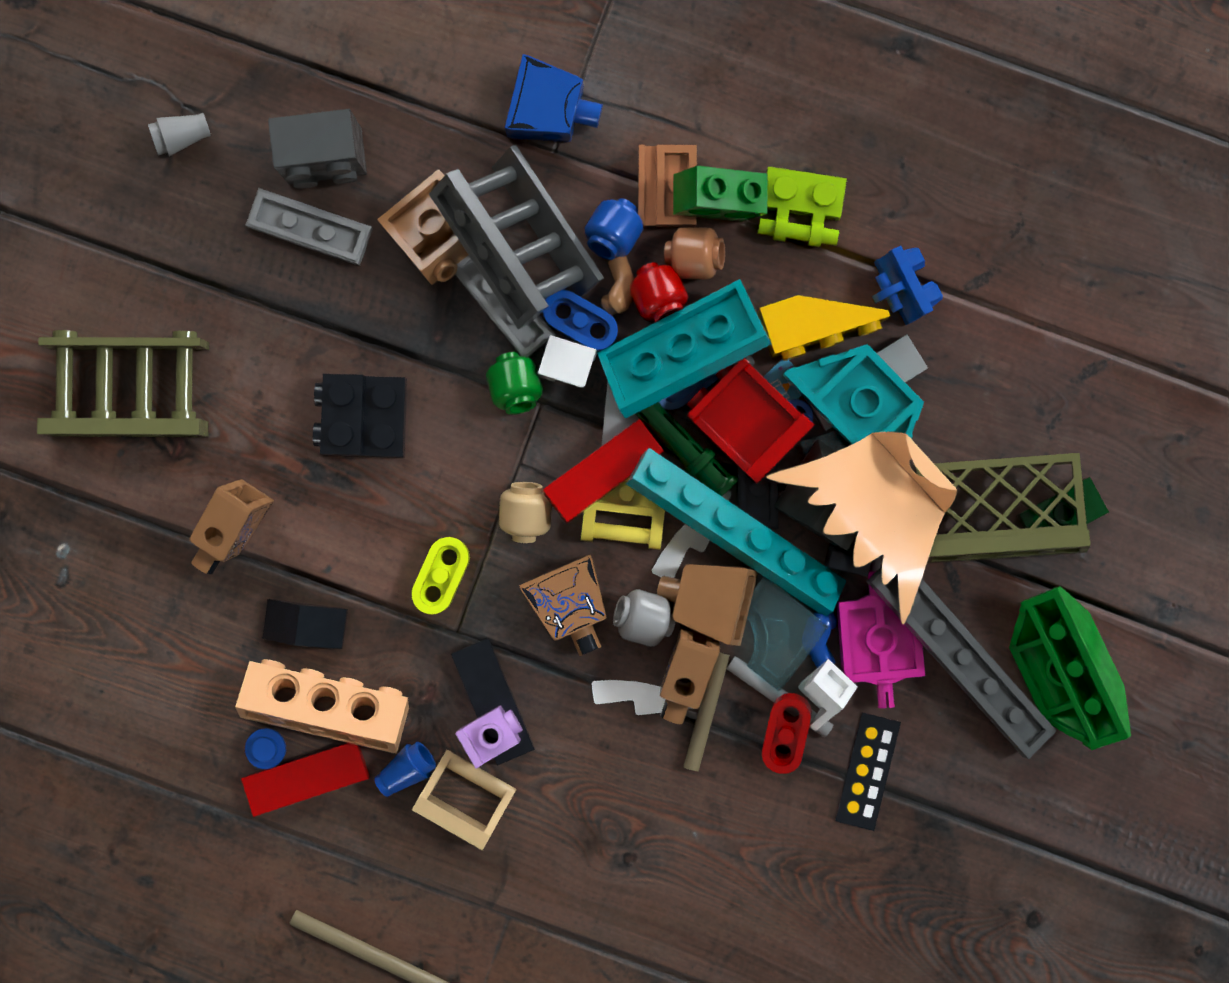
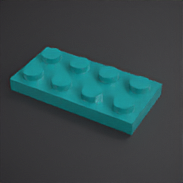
M739 279L597 352L618 408L626 419L772 343L743 283Z

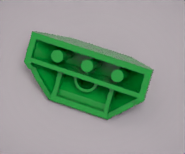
M1061 586L1023 600L1009 649L1041 714L1053 727L1083 742L1082 744L1091 750L1130 738L1131 729L1125 686L1090 612Z

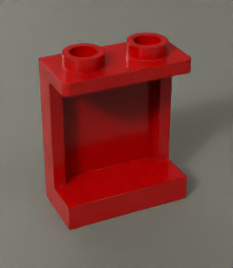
M743 358L738 363L736 362L716 373L715 376L720 381L710 392L703 387L687 403L692 409L687 414V417L755 483H758L814 424L785 399L746 358Z

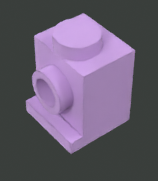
M500 705L463 726L455 734L474 767L478 768L517 745L521 740L518 733L523 731L513 711L510 709L505 712ZM488 728H493L498 732L499 738L494 743H489L484 739V731Z

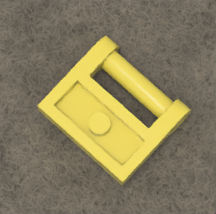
M628 478L584 511L581 541L593 542V538L648 544V549L660 550L665 510L626 484L629 480ZM596 510L652 517L651 529L595 522Z

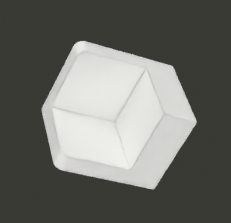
M550 335L538 375L546 380L553 382L558 380L583 388L586 385L597 351L596 349Z
M829 659L807 676L798 686L799 690L820 709L810 723V727L816 731L845 707L857 689V686Z

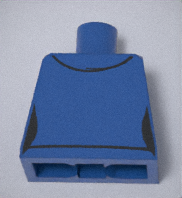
M523 54L506 120V135L513 139L570 142L575 123L598 128L603 104L581 99L584 86L583 79Z

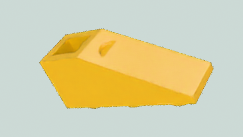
M800 295L760 307L757 312L772 343L768 346L771 358L781 355L783 361L805 355L804 347L820 343L821 349L844 342V334L856 330L859 336L882 329L881 322L890 317L889 311L884 309Z

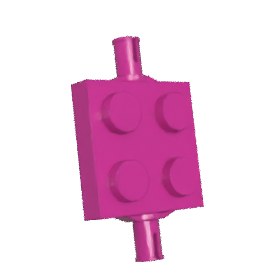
M873 570L869 571V573H868V579H869L877 570H875V571H873ZM869 585V595L858 600L837 601L841 669L853 683L869 682L877 685L878 708L895 707L893 683L904 678L925 676L923 645L905 624L901 623L897 615Z

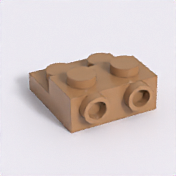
M439 169L377 219L431 285L436 281L445 282L451 279L457 272V264L468 256L457 236L429 196V193L444 177V174Z

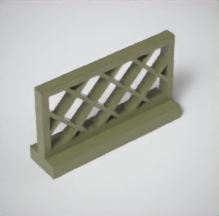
M1080 453L934 463L943 475L953 482V486L956 489L959 487L976 502L962 518L950 508L945 512L957 523L947 534H936L927 563L1086 553L1090 548ZM1071 464L1072 481L1063 491L1044 476L1053 465ZM1034 466H1045L1041 472L1034 468ZM1023 467L1035 477L1022 493L1018 492L1003 479L1012 468ZM916 468V474L924 477ZM993 469H1004L1000 475L993 471ZM982 470L994 480L981 496L977 495L963 483L972 471ZM952 472H963L959 478L952 474ZM1039 481L1057 495V498L1044 512L1026 498ZM998 484L1017 498L1003 515L985 501ZM1072 487L1074 490V500L1067 495ZM1061 500H1064L1075 509L1077 525L1060 526L1048 514ZM1020 502L1039 517L1030 528L1019 529L1007 519ZM980 505L998 519L989 531L978 532L966 522ZM1042 521H1045L1049 526H1051L1037 528ZM1003 523L1010 530H997V528ZM961 526L968 531L966 533H956Z

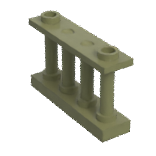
M54 330L52 331V337H39V346L56 350V410L51 411V418H37V434L49 437H208V421L196 418V412L192 411L193 350H209V342L202 338H197V332L173 331L172 338L77 337L78 332ZM73 350H96V411H91V418H76V411H72ZM113 350H136V411H131V418H116V412L112 411ZM153 350H176V411L171 412V418H156V412L152 411Z

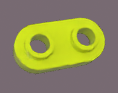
M445 537L437 540L431 546L412 588L413 603L421 612L437 614L450 606L470 560L469 550L461 540ZM449 549L457 554V560L452 565H447L443 561V554ZM431 586H436L441 593L440 598L435 602L430 601L426 595L428 588Z

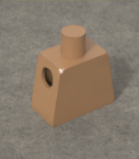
M686 564L681 580L668 576L661 577L657 588V595L665 597L669 602L675 603L672 615L674 621L724 644L741 646L758 572L743 567Z

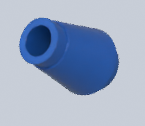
M422 743L406 744L380 774L374 777V781L379 791L384 796L389 797L393 793H397L429 778L431 771L436 768V763L430 751Z

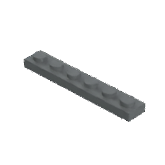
M881 566L866 582L901 620L898 574L884 585L882 582ZM921 579L911 611L904 623L905 626L1022 757L1030 759L1056 732V729L926 582Z

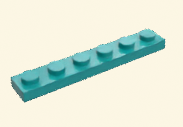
M648 448L642 454L626 483L628 486L819 614L827 616L833 612L845 586V579L652 449Z

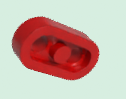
M787 693L781 695L773 703L762 749V759L764 764L775 773H791L799 767L802 761L812 717V709L809 702L799 694ZM789 707L795 708L799 715L790 717L785 713V709ZM781 744L787 745L791 751L786 754L780 753L777 750V746Z

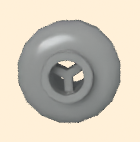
M640 589L630 591L627 596H621L616 604L613 615V625L618 627V633L622 639L649 647L658 645L664 636L669 637L674 630L676 621L672 619L673 613H671L670 602L665 597Z

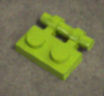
M768 166L766 172L768 174L767 210L776 211L775 220L760 218L757 234L773 236V240L785 242V238L808 241L809 246L820 247L821 243L836 246L839 230L824 228L825 218L840 220L847 178ZM789 213L812 216L810 226L788 222Z

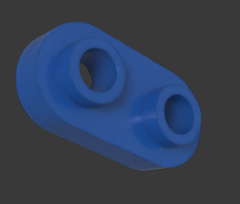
M561 290L546 298L545 301L549 306L543 311L547 324L554 330L583 346L596 349V351H601L613 345L618 335L617 323L614 317L605 310L568 290ZM561 305H566L571 309L570 316L565 319H561L556 315V310ZM593 326H603L606 330L605 335L599 339L592 337L590 330Z

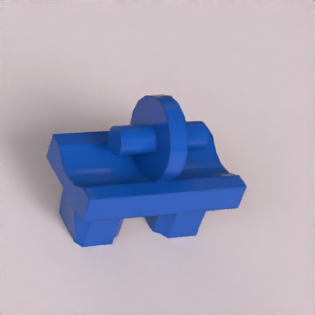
M899 246L874 262L880 273L875 279L881 291L873 295L872 298L875 304L887 300L893 313L899 311L905 325L913 323L932 312V307L943 299V295L936 283L931 281L921 286L915 272L925 267V259L919 248L903 250L902 246Z

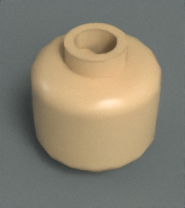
M515 482L511 484L510 489L505 490L500 496L499 526L502 531L512 535L514 542L533 543L536 541V536L545 534L551 527L552 504L543 494V486L541 484Z

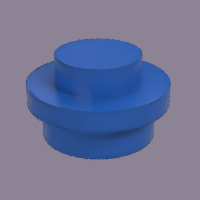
M270 728L259 729L252 733L246 741V757L257 768H273L283 760L286 754L285 740L276 730Z

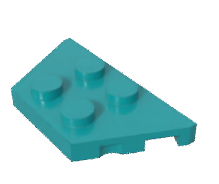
M868 344L799 367L790 368L782 374L850 445L876 432H900L907 434L912 439V432L916 421L919 419L924 401Z

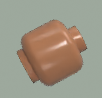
M678 228L673 235L672 241H666L665 243L666 265H671L681 279H711L715 276L717 270L723 269L725 262L723 238H718L715 230L712 228Z

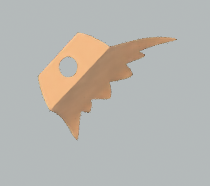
M900 432L871 433L862 440L826 457L768 475L767 478L773 481L819 488L808 499L809 504L828 505L836 503L823 532L829 535H842L858 531L853 554L855 567L866 565L879 556L884 555L882 582L886 585L898 574L901 623L904 624L911 611L944 513L954 502L957 494V489L913 440L907 434ZM911 459L913 460V463L916 466V468L924 477L916 474L912 470V468L910 467Z

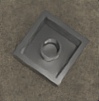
M350 109L268 118L273 167L288 184H293L295 188H311L317 186V181L333 179L334 183L344 184L357 181V176L367 175L362 128Z

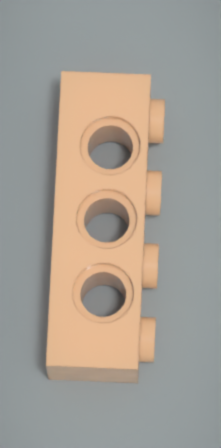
M263 659L261 663L249 661L236 703V710L240 718L397 754L409 704L408 697H403V693L394 688L379 687L377 691L363 687L364 684L352 678L343 677L340 678V681H334L324 678L323 673L313 669L303 668L300 672L285 669V665L280 662ZM289 687L296 691L295 696L290 701L279 702L275 699L276 693L282 688ZM328 696L335 700L334 706L328 711H318L314 708L315 702L321 697ZM367 705L372 707L375 713L368 720L361 721L353 716L354 711L360 706Z

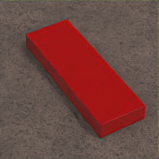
M638 419L545 487L542 492L567 524L630 478L639 459L648 448L659 455L664 450L643 422Z
M345 743L245 776L241 780L252 815L255 817L370 778L360 745Z

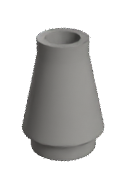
M204 113L188 116L156 118L157 122L148 124L158 156L168 153L170 157L197 141L211 136Z

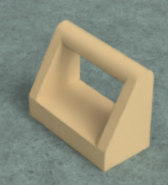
M446 750L413 806L412 811L483 850L512 799L516 788L479 767L475 768L472 763ZM446 768L501 798L487 826L431 795Z

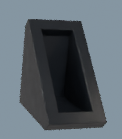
M267 599L262 639L293 646L343 649L348 609Z

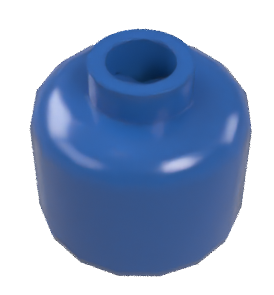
M623 198L603 200L597 206L584 228L588 247L604 259L613 260L615 257H625L632 250L643 232V221L637 214L638 208L632 202Z

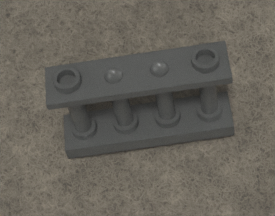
M513 145L492 166L495 171L494 173L467 183L459 169L447 173L429 193V196L519 330L530 324L549 306L545 298L571 286L575 294L583 297L604 277L530 167L528 161L524 158L518 147ZM505 186L517 206L490 217L478 197ZM526 219L539 239L512 251L500 231ZM549 253L561 273L535 285L522 265Z

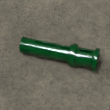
M659 402L635 413L683 463L686 473L720 496L727 493L738 481L739 478L736 474L730 475L714 458V451L708 448L703 449L696 443L689 433Z

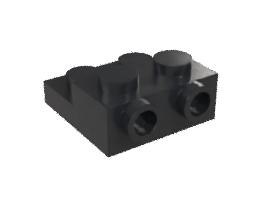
M323 374V382H316L314 388L315 406L322 407L321 423L315 422L313 426V445L320 447V454L325 456L405 458L407 378L375 377L358 374Z

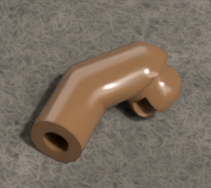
M626 256L617 257L608 262L615 283L609 291V295L602 297L601 307L612 316L616 313L621 314L625 312L633 300L630 294V285L634 280V276Z

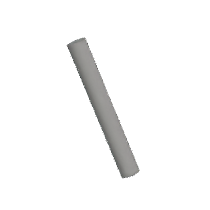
M736 656L727 665L726 669L773 702L781 695L788 693ZM789 707L785 709L794 717L799 715L795 708ZM812 710L811 722H812V720L814 719V717L817 715V713H816L815 711H813V710ZM828 721L815 732L825 738L834 725Z

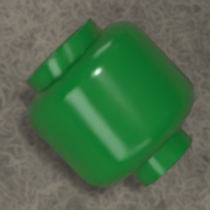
M507 352L499 355L495 359L496 363L491 365L486 372V381L493 404L511 415L530 411L536 406V401L541 397L543 391L535 362L529 357L519 356L517 352Z

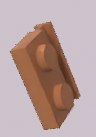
M639 145L638 215L643 221V227H696V217L673 215V174L697 166V145Z

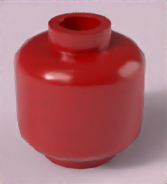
M652 262L638 269L637 276L630 285V294L644 320L656 323L683 309L687 304L688 293L681 278L672 266L658 265V263Z

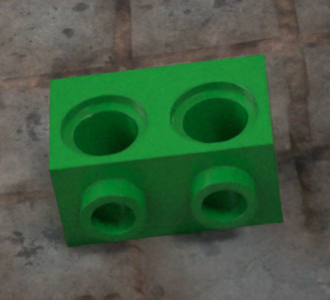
M697 165L673 174V215L743 222L767 214V173Z

